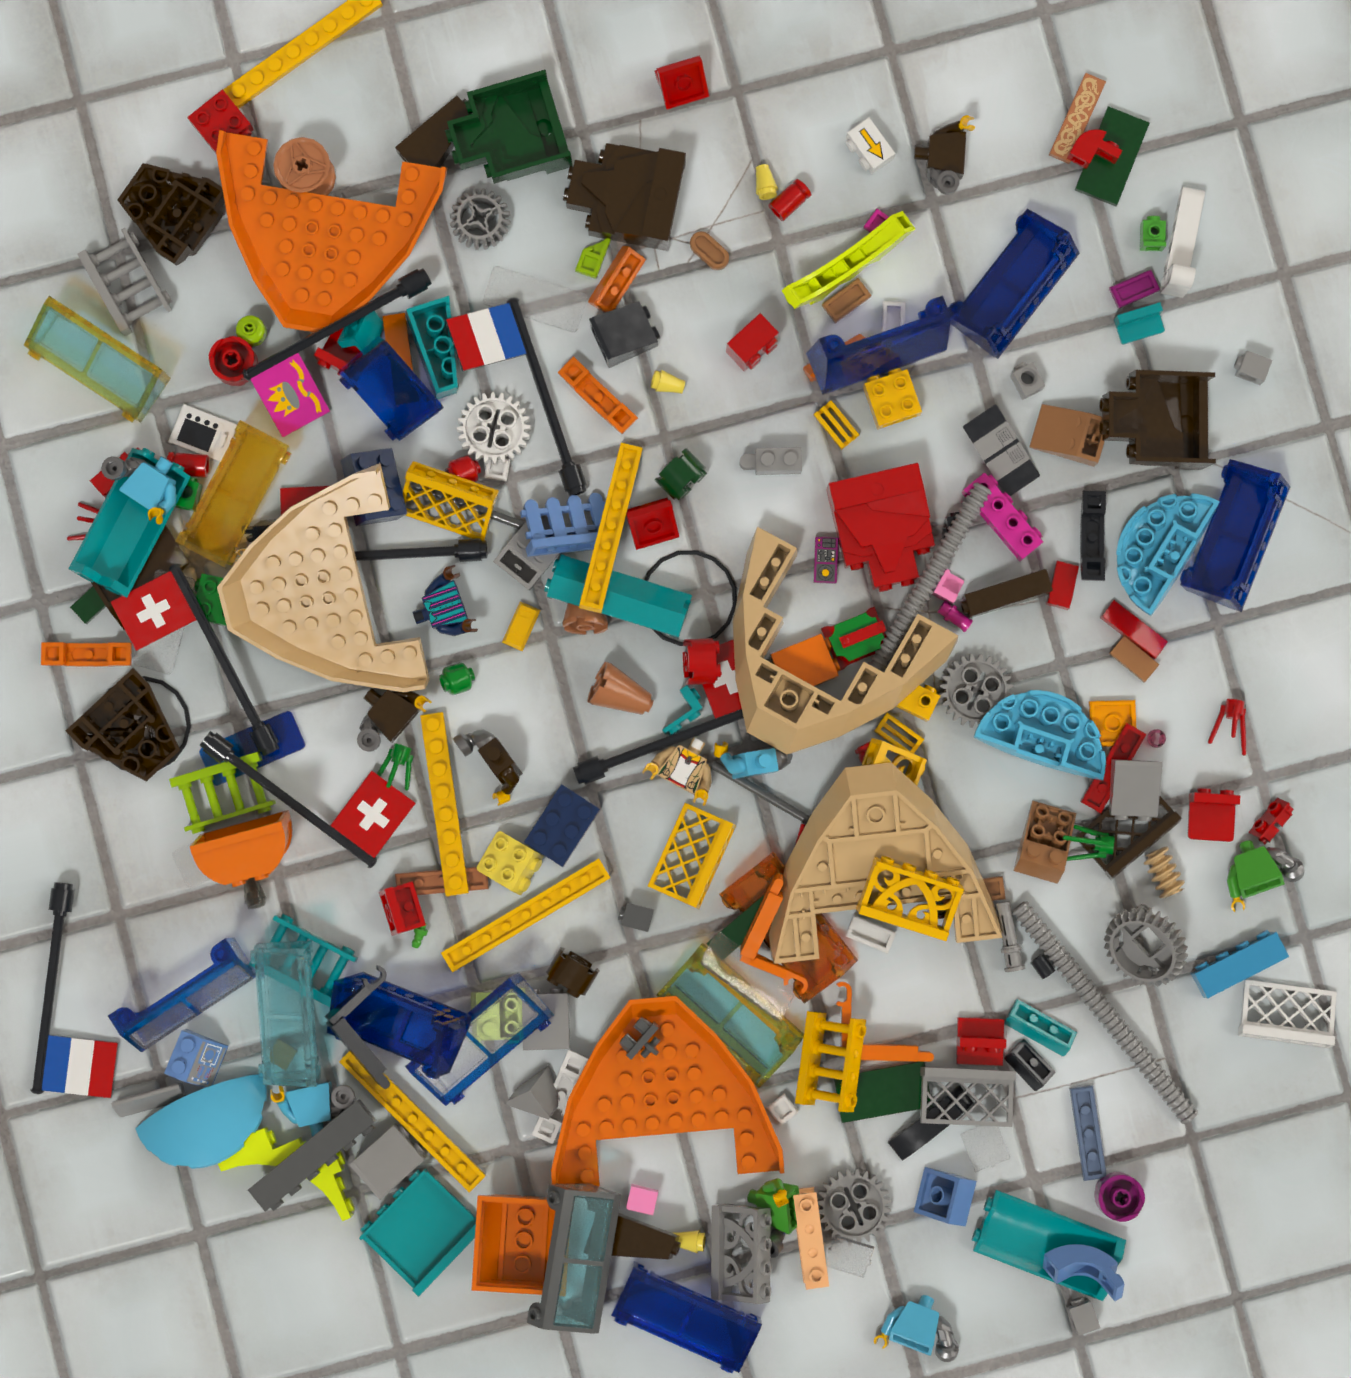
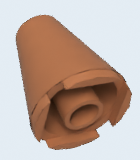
M567 603L562 622L565 631L586 635L588 630H594V634L603 633L608 630V621L605 614L580 609L579 606Z
M604 662L595 677L597 679L595 685L590 688L587 702L596 706L643 715L645 711L649 712L654 702L651 699L652 694L612 663Z

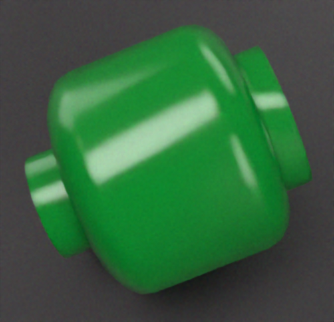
M457 663L443 668L439 679L444 692L448 691L451 695H457L471 689L475 676L471 667L467 668L464 663Z

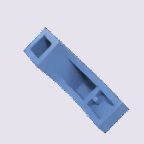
M1072 1244L1057 1247L1044 1254L1043 1269L1056 1284L1069 1277L1082 1275L1096 1280L1114 1301L1121 1299L1123 1296L1125 1284L1122 1277L1116 1274L1118 1263L1107 1253L1091 1246Z

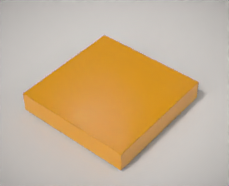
M1135 700L1089 701V720H1093L1100 732L1101 737L1099 739L1102 747L1113 746L1125 723L1136 728Z

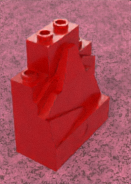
M909 464L828 483L826 491L844 567H850L851 571L864 568V564H867L873 590L879 589V592L892 590V585L900 583L901 587L915 584L914 580L919 578L914 552H917V555L928 554L931 552L930 549L935 546L919 464Z

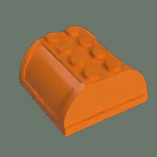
M286 810L200 834L189 846L196 865L211 880L223 885L232 884V887L245 884L249 878L254 877L255 881L268 878L269 874L280 863L291 843L293 827L290 812Z
M504 1194L478 1195L471 1291L542 1295L556 1212L549 1207L547 1197ZM570 1224L564 1254L565 1258H568ZM563 1263L558 1296L566 1295L568 1263Z

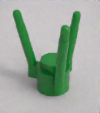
M395 743L393 749H389L386 759L377 772V775L381 777L390 760L394 763L386 784L387 788L391 787L398 765L404 766L406 762L405 790H409L411 763L414 757L410 755L411 748Z
M1074 825V829L1097 837L1089 839L1063 836L1064 840L1094 844V850L1098 851L1096 853L1068 856L1067 861L1098 857L1106 858L1107 854L1113 855L1115 838L1114 836H1108V833Z

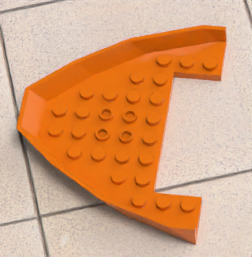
M219 130L216 155L229 227L253 281L285 328L316 332L368 303L411 254L443 191L448 171L446 167L439 168L402 161L396 207L308 192L299 193L289 189L262 185L268 139L227 133Z
M677 996L633 999L628 1001L596 1044L568 1098L551 1168L552 1184H593L600 1186L596 1140L734 1128L738 1174L769 1171L785 1173L783 1150L753 1081L718 1035ZM640 1017L647 1019L651 1023L654 1021L659 1025V1028L648 1041L651 1042L655 1036L660 1040L656 1046L659 1051L658 1055L650 1053L644 1058L640 1054L646 1048L643 1046L631 1060L626 1056V1051L619 1044L620 1040L627 1033L636 1041L642 1034L633 1026Z

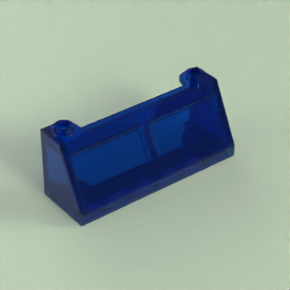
M1028 208L1016 220L1017 234L966 300L964 302L958 300L951 303L945 314L952 326L997 359L1080 254L1069 231Z
M943 295L931 299L926 304L925 310L918 313L919 320L848 345H845L843 339L838 335H828L818 339L807 351L806 355L822 395L945 352L948 344L951 315Z
M1230 459L1228 465L1223 467L1221 473L1225 486L1219 498L1220 503L1210 521L1193 567H1188L1181 574L1180 585L1188 592L1242 612L1291 487L1281 473Z
M361 972L334 980L330 1011L363 985L361 978H366L368 983H373L377 977ZM384 981L351 1013L343 1018L363 1041L423 1065L422 1072L426 1074V1077L438 1079L440 1076L450 1073L471 1025L472 1015ZM327 1025V1032H326V1033H329V1034L335 1036V1038H336L337 1040H340V1039L335 1035V1033L330 1029V1027Z
M635 1261L611 1313V1316L615 1317V1322L623 1326L631 1324L721 1365L720 1368L732 1374L734 1371L740 1372L762 1326L761 1317L752 1313L745 1316L742 1310L738 1311L659 1276L652 1270L648 1273L644 1265Z

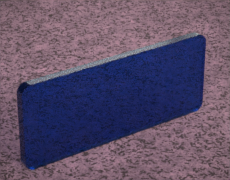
M286 711L264 721L265 724L270 723L279 740L278 745L280 748L266 756H263L262 752H260L263 760L257 762L258 766L256 768L263 767L305 748L306 744L292 712ZM251 727L225 738L234 745L232 750L237 757L258 752L249 735L253 731ZM203 748L200 749L199 753L205 768L219 764L203 752ZM238 768L235 769V778L245 774ZM222 773L213 775V785L219 786L227 782L226 777H223Z

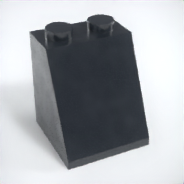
M639 301L589 318L591 331L608 368L658 347L657 339H660V335L656 327H651L648 321L651 316L646 305L642 307Z

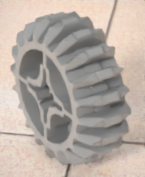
M473 189V196H469L465 192V200L460 197L457 198L460 206H452V209L457 213H450V218L455 220L450 223L451 228H456L453 234L454 236H459L458 240L460 243L467 239L466 247L470 248L472 243H474L475 250H479L480 244H483L484 249L487 250V243L491 242L493 247L496 246L494 239L497 238L499 241H503V236L500 233L508 234V229L504 226L511 224L510 220L505 219L510 216V211H504L507 208V204L501 203V196L493 199V191H490L488 196H486L485 189H482L479 195H477L476 189ZM484 203L493 208L480 209L476 204ZM470 208L472 215L466 220L467 223L462 225L463 214ZM475 211L477 212L478 216L484 219L485 227L482 223L477 221ZM498 214V223L496 227L492 231H490L488 224L492 219H494L493 216ZM479 229L484 235L477 236L467 231Z

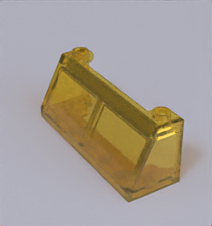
M241 420L235 428V439L231 438L227 451L189 522L185 525L187 530L180 531L175 540L183 548L225 569L228 565L232 566L238 556L235 553L279 468L282 464H287L292 454L289 452V445Z

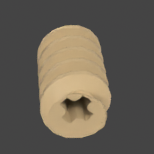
M1167 846L1145 855L1148 859L1143 863L1144 865H1152L1147 872L1148 874H1156L1151 879L1152 882H1160L1155 888L1156 890L1164 891L1159 896L1160 899L1185 889H1180L1185 883L1184 880H1176L1181 873L1179 871L1172 872L1177 866L1176 863H1168L1173 856L1164 855L1169 850Z

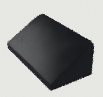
M1025 1039L1018 1043L1004 1057L1007 1063L1034 1091L1042 1088L1056 1073Z

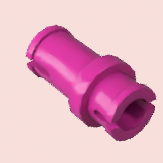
M944 601L937 613L941 614L946 622L950 621L963 630V632H966L973 620L958 611L957 606H951L947 601Z

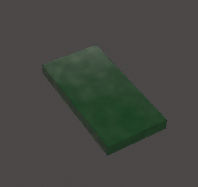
M1108 106L1098 130L1106 131L1103 138L1104 141L1116 143L1119 149L1123 151L1115 164L1095 154L1087 169L1083 168L1075 191L1117 206L1150 122Z
M920 1061L859 1072L856 1093L857 1104L854 1112H840L841 1123L921 1109L922 1076H920V1067H925V1062ZM834 1079L836 1093L840 1094L842 1080ZM927 1081V1092L930 1094L929 1084Z

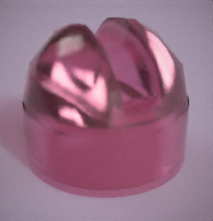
M1154 729L1149 732L1147 741L1152 747L1160 748L1165 744L1166 736L1163 731ZM1156 733L1160 734L1158 745L1154 744Z

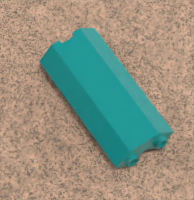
M132 448L127 459L134 457L145 460L154 467L158 462L154 458L155 453L146 448L142 450ZM172 462L173 464L166 475L176 481L177 504L191 476L183 472L184 467ZM129 477L115 480L68 568L92 583L95 582L105 587L106 590L126 598L176 506L175 504L166 515H162L163 522L161 524H156V517L149 521V509L119 490Z
M561 555L560 559H556L552 572H554L552 579H547L544 589L545 592H548L547 598H554L579 606L590 563L565 555ZM612 570L602 614L660 631L679 639L692 595Z

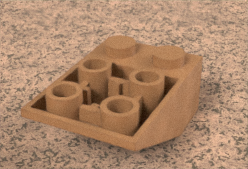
M1042 404L1029 448L1095 467L1099 462L1105 442L1102 441V434L1099 431L1102 417L1087 412Z
M1032 801L1017 852L1014 871L1058 884L1065 871L1071 842L1064 840L1063 836H1072L1076 813Z

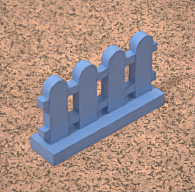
M592 493L588 498V503L582 504L581 499L577 495H571L566 502L567 506H560L559 500L551 497L546 501L545 508H539L535 500H527L523 506L524 510L520 512L521 518L525 517L529 532L525 533L526 539H531L526 547L527 557L593 550L605 506L602 496L598 493ZM584 511H590L593 525H587ZM562 513H569L572 527H565ZM547 515L550 529L544 530L541 516Z

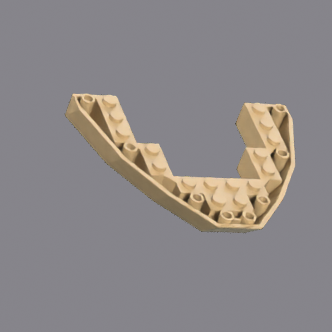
M757 527L746 554L733 617L735 679L747 733L786 755L838 738L892 710L947 661L958 642L959 635L920 614H917L885 672L863 662L841 701L765 660L766 653L784 624L783 617L768 610L767 607L798 553L796 547Z

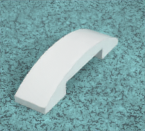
M568 1050L554 1082L558 1107L549 1120L539 1117L532 1133L533 1136L551 1144L554 1143L563 1122L568 1098L589 1058Z

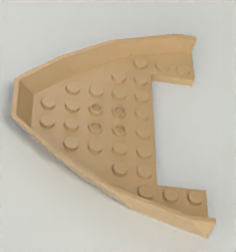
M380 463L356 472L291 506L246 548L217 586L228 631L278 660L330 681L398 692L426 689L430 678L420 637L378 644L375 642L346 518L347 516L390 509Z
M891 762L845 767L812 812L785 864L783 886L780 890L783 892V900L771 923L769 932L773 964L820 959L815 914L856 909L872 867L874 857L881 859V856L890 857L895 860L894 863L903 865V863L912 864L917 867L916 870L921 872L931 870L938 873V877L946 879L948 876L960 881L964 892L954 915L955 941L957 943L1003 938L995 905L967 843L933 800ZM888 870L880 872L877 877L878 883L883 888L888 887L884 877L886 879L893 877V873ZM900 874V879L908 877L906 875ZM925 882V883L927 884V886L929 887V889H931L932 886L934 885V884ZM916 884L894 893L902 904L926 901L924 894ZM873 886L868 901L871 904L881 893L875 886ZM940 889L938 891L939 896L945 895L944 899H951V893L948 889ZM889 897L888 900L892 903H889L887 906L896 905V902Z

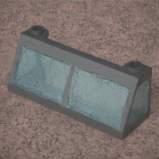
M549 1184L547 1202L549 1207L556 1212L541 1303L535 1302L530 1306L527 1317L528 1324L545 1330L599 1333L621 1194L593 1184Z

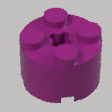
M1113 1172L1107 1174L1096 1184L1095 1202L1103 1214L1119 1222L1130 1221L1138 1216L1145 1203V1193L1137 1180L1128 1174ZM1118 1192L1124 1194L1120 1202L1115 1199Z

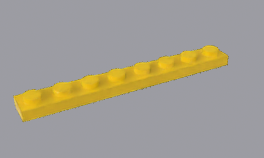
M380 0L346 1L224 88V92L238 109L382 7V2Z
M620 443L579 604L580 609L602 613L642 454V447Z
M444 713L420 715L445 895L449 897L468 894L469 888Z
M597 859L444 950L441 954L453 973L610 879V876L600 859Z
M350 1051L339 1061L469 1193L483 1180L486 1174L384 1072L383 1075L390 1082V1086L387 1089H383L374 1081Z

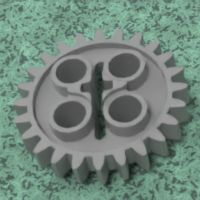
M973 654L969 655V661L964 656L960 657L961 664L953 661L955 669L946 668L950 675L942 676L941 678L946 681V684L939 685L941 689H945V693H941L940 697L946 698V701L941 705H948L950 707L946 714L953 712V721L960 717L961 725L969 721L970 728H973L975 722L979 725L984 715L997 705L999 701L1012 695L1008 693V689L1013 688V685L1006 683L1011 676H1003L1006 668L999 670L1000 662L997 661L991 664L992 657L990 656L986 661H983L982 654H979L977 660H975ZM967 670H972L975 673L976 677L972 683L967 682L964 678ZM984 672L985 676L978 689L981 691V695L975 696L972 707L968 710L967 706L974 694L971 691V687L978 685L980 675ZM989 678L996 681L997 686L994 691L987 690L985 686ZM958 691H964L967 695V700L963 704L958 703L955 698ZM981 699L985 700L988 704L985 712H980L977 709V702Z
M846 1168V1175L844 1176L840 1171H837V1179L829 1176L831 1184L823 1183L826 1191L818 1192L823 1197V1200H818V1205L822 1206L819 1209V1214L824 1215L820 1218V1222H827L824 1230L832 1229V1238L839 1234L840 1242L845 1237L848 1238L849 1245L852 1244L853 1238H856L858 1244H861L862 1237H865L869 1242V1234L871 1233L878 1237L876 1229H885L881 1222L889 1221V1218L884 1214L891 1212L890 1208L885 1207V1204L890 1203L891 1200L883 1197L888 1193V1190H880L883 1182L875 1184L876 1175L869 1179L868 1171L865 1170L860 1175L858 1168L855 1169L854 1174H851L850 1170ZM857 1185L865 1186V1194L861 1197L853 1194V1190ZM845 1187H848L854 1202L860 1204L857 1206V1210L862 1218L863 1225H859L853 1210H848L850 1202L844 1191ZM837 1194L843 1195L845 1198L841 1206L832 1204V1199ZM868 1206L875 1208V1214L871 1218L863 1216V1210ZM845 1216L854 1218V1223L851 1227L842 1226L841 1222Z

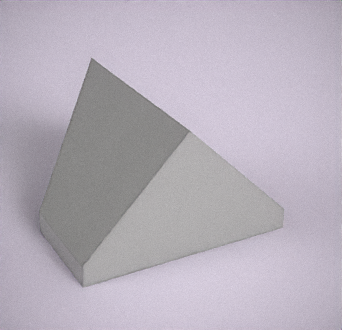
M549 1065L519 1086L508 1099L507 1105L549 1120L558 1107V1099Z

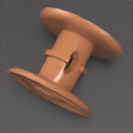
M305 137L291 139L280 147L275 155L273 166L275 176L282 188L299 193L308 192L328 196L334 188L336 174L324 147L314 139Z

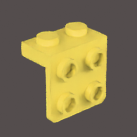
M498 831L478 863L477 870L512 892L522 895L529 888L530 879L534 872L540 869L544 856L507 834Z

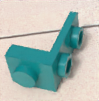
M686 685L680 689V693L692 710L662 729L664 734L668 732L671 735L682 728L680 724L688 719L689 722H692L701 715L699 711L703 707L698 701L701 697L694 687L690 689Z

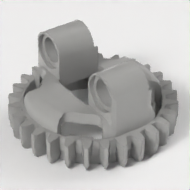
M1139 904L1135 908L1132 907L1129 912L1124 909L1121 914L1118 913L1115 919L1111 920L1105 931L1104 941L1107 943L1104 948L1109 950L1106 956L1113 958L1111 964H1117L1116 971L1122 970L1124 972L1123 977L1129 975L1132 977L1131 982H1134L1135 979L1139 980L1140 986L1146 982L1148 987H1151L1153 983L1158 987L1162 983L1166 985L1170 980L1173 981L1182 972L1187 963L1185 960L1188 954L1185 952L1188 946L1184 945L1186 938L1179 937V934L1182 932L1181 929H1174L1175 922L1169 923L1168 916L1160 917V911L1154 915L1152 908L1145 904ZM1148 927L1164 943L1156 949L1152 956L1134 939ZM1120 929L1123 932V945L1121 946L1119 945V936L1117 935ZM1142 965L1156 967L1159 971L1156 975H1153V971L1142 970L1140 972L1139 969Z

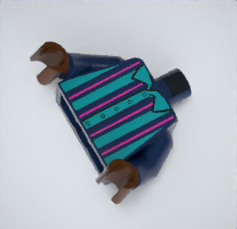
M455 565L448 566L425 590V596L422 597L424 608L412 612L416 624L429 620L433 629H436L441 634L450 636L477 632L478 629L471 628V623L476 621V619H468L456 582L452 580L460 577V573L453 575L452 568Z

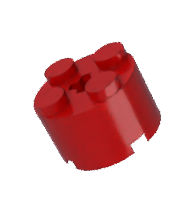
M229 336L216 341L209 352V363L213 373L220 381L231 386H243L249 382L243 377L242 371L258 363L257 355L248 342L236 336ZM230 359L238 360L236 364H231L229 362Z
M713 638L684 639L683 646H687V652H683L684 678H688L685 682L686 685L715 684L718 677H721L720 663H716V655L719 654V641H714Z

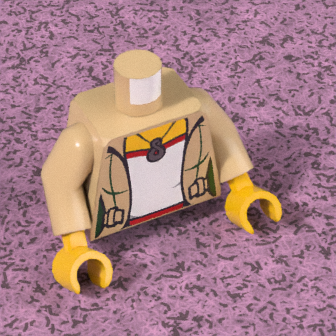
M693 737L688 748L681 745L666 748L659 752L643 769V774L647 770L652 772L650 780L658 775L693 794L694 803L697 798H701L704 801L703 806L706 805L712 784L711 767L706 763L707 759L700 756L705 743Z

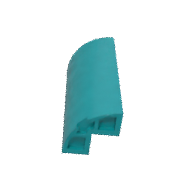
M998 1190L995 1191L992 1198L988 1197L983 1208L986 1212L980 1228L976 1227L972 1236V1241L975 1242L974 1252L1054 1282L1053 1279L1043 1269L1045 1253L1065 1245H1087L1107 1253L1119 1265L1123 1259L1126 1244L1125 1239ZM1072 1276L1058 1283L1101 1301L1108 1294L1096 1280L1087 1276Z

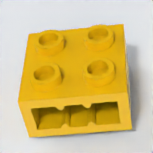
M901 368L889 371L888 376L880 378L879 375L866 379L867 383H864L863 389L877 430L921 415L922 410L908 369L902 371Z

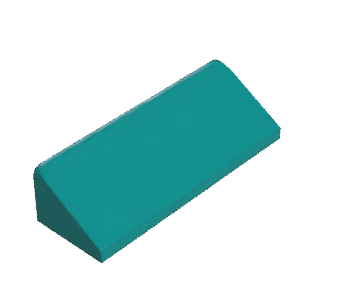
M1016 999L1004 1021L1005 1025L1061 1056H1065L1070 1051L1077 1035L1076 1031Z

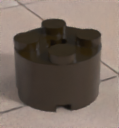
M560 947L546 971L549 975L547 981L555 986L561 984L568 988L566 992L575 998H579L580 995L585 996L600 970L598 968L595 971L592 970V963L572 951L569 954L563 953L565 948Z

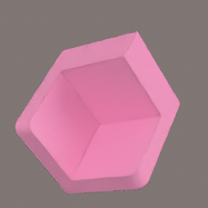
M945 569L944 575L941 576V580L938 582L932 595L952 605L964 584V580L951 574V570Z
M631 1184L626 1208L653 1215L658 1190Z

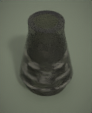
M254 877L249 878L244 884V904H247L248 909L265 906L267 897L259 881H255Z

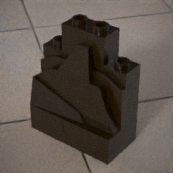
M606 143L605 150L601 149L598 163H602V165L575 160L574 166L569 167L567 179L571 181L569 188L565 187L563 201H566L567 209L591 213V215L587 214L585 223L589 236L603 239L609 238L613 241L668 251L683 171L686 166V153L659 148V151L655 152Z
M1134 370L1129 373L1126 379V389L1129 392L1109 391L1102 395L1100 399L1099 409L1102 412V421L1100 422L1099 431L1102 434V441L1129 442L1126 448L1129 464L1175 466V469L1202 470L1216 464V459H1208V381L1215 378V372Z

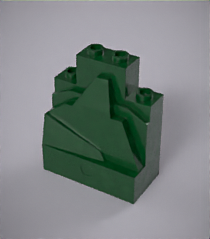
M546 70L467 92L469 100H465V105L470 115L447 121L449 129H446L445 133L448 143L453 142L455 150L451 151L454 163H459L461 170L488 163L484 165L487 178L492 177L494 184L540 171H546L547 174L572 166L571 153L568 150L547 80Z

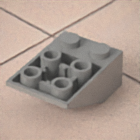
M546 515L541 516L544 530L550 529L548 517ZM525 522L493 562L525 588L531 590L560 553L527 557L526 547L531 539H526L525 533L529 531L527 522Z

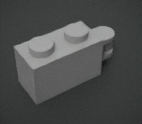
M801 447L755 449V454L743 455L740 458L739 465L743 470H755L756 475L801 474Z

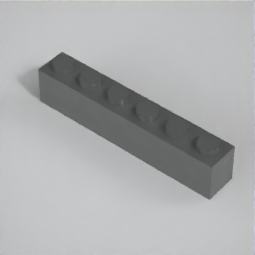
M358 1099L249 1188V1193L265 1212L270 1208L272 1211L276 1210L284 1203L282 1198L289 1193L293 1196L302 1188L300 1185L302 1181L306 1178L309 1181L321 1173L318 1170L319 1167L324 1163L329 1166L339 1157L336 1154L341 1149L348 1151L357 1143L354 1139L360 1134L365 1137L375 1128L372 1124L377 1120L363 1102Z

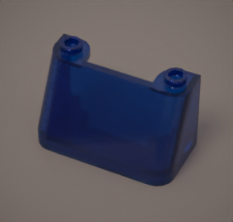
M380 336L374 339L338 371L341 375L339 381L347 390L352 388L379 417L387 427L384 432L392 441L395 439L398 441L402 440L444 408L396 351Z

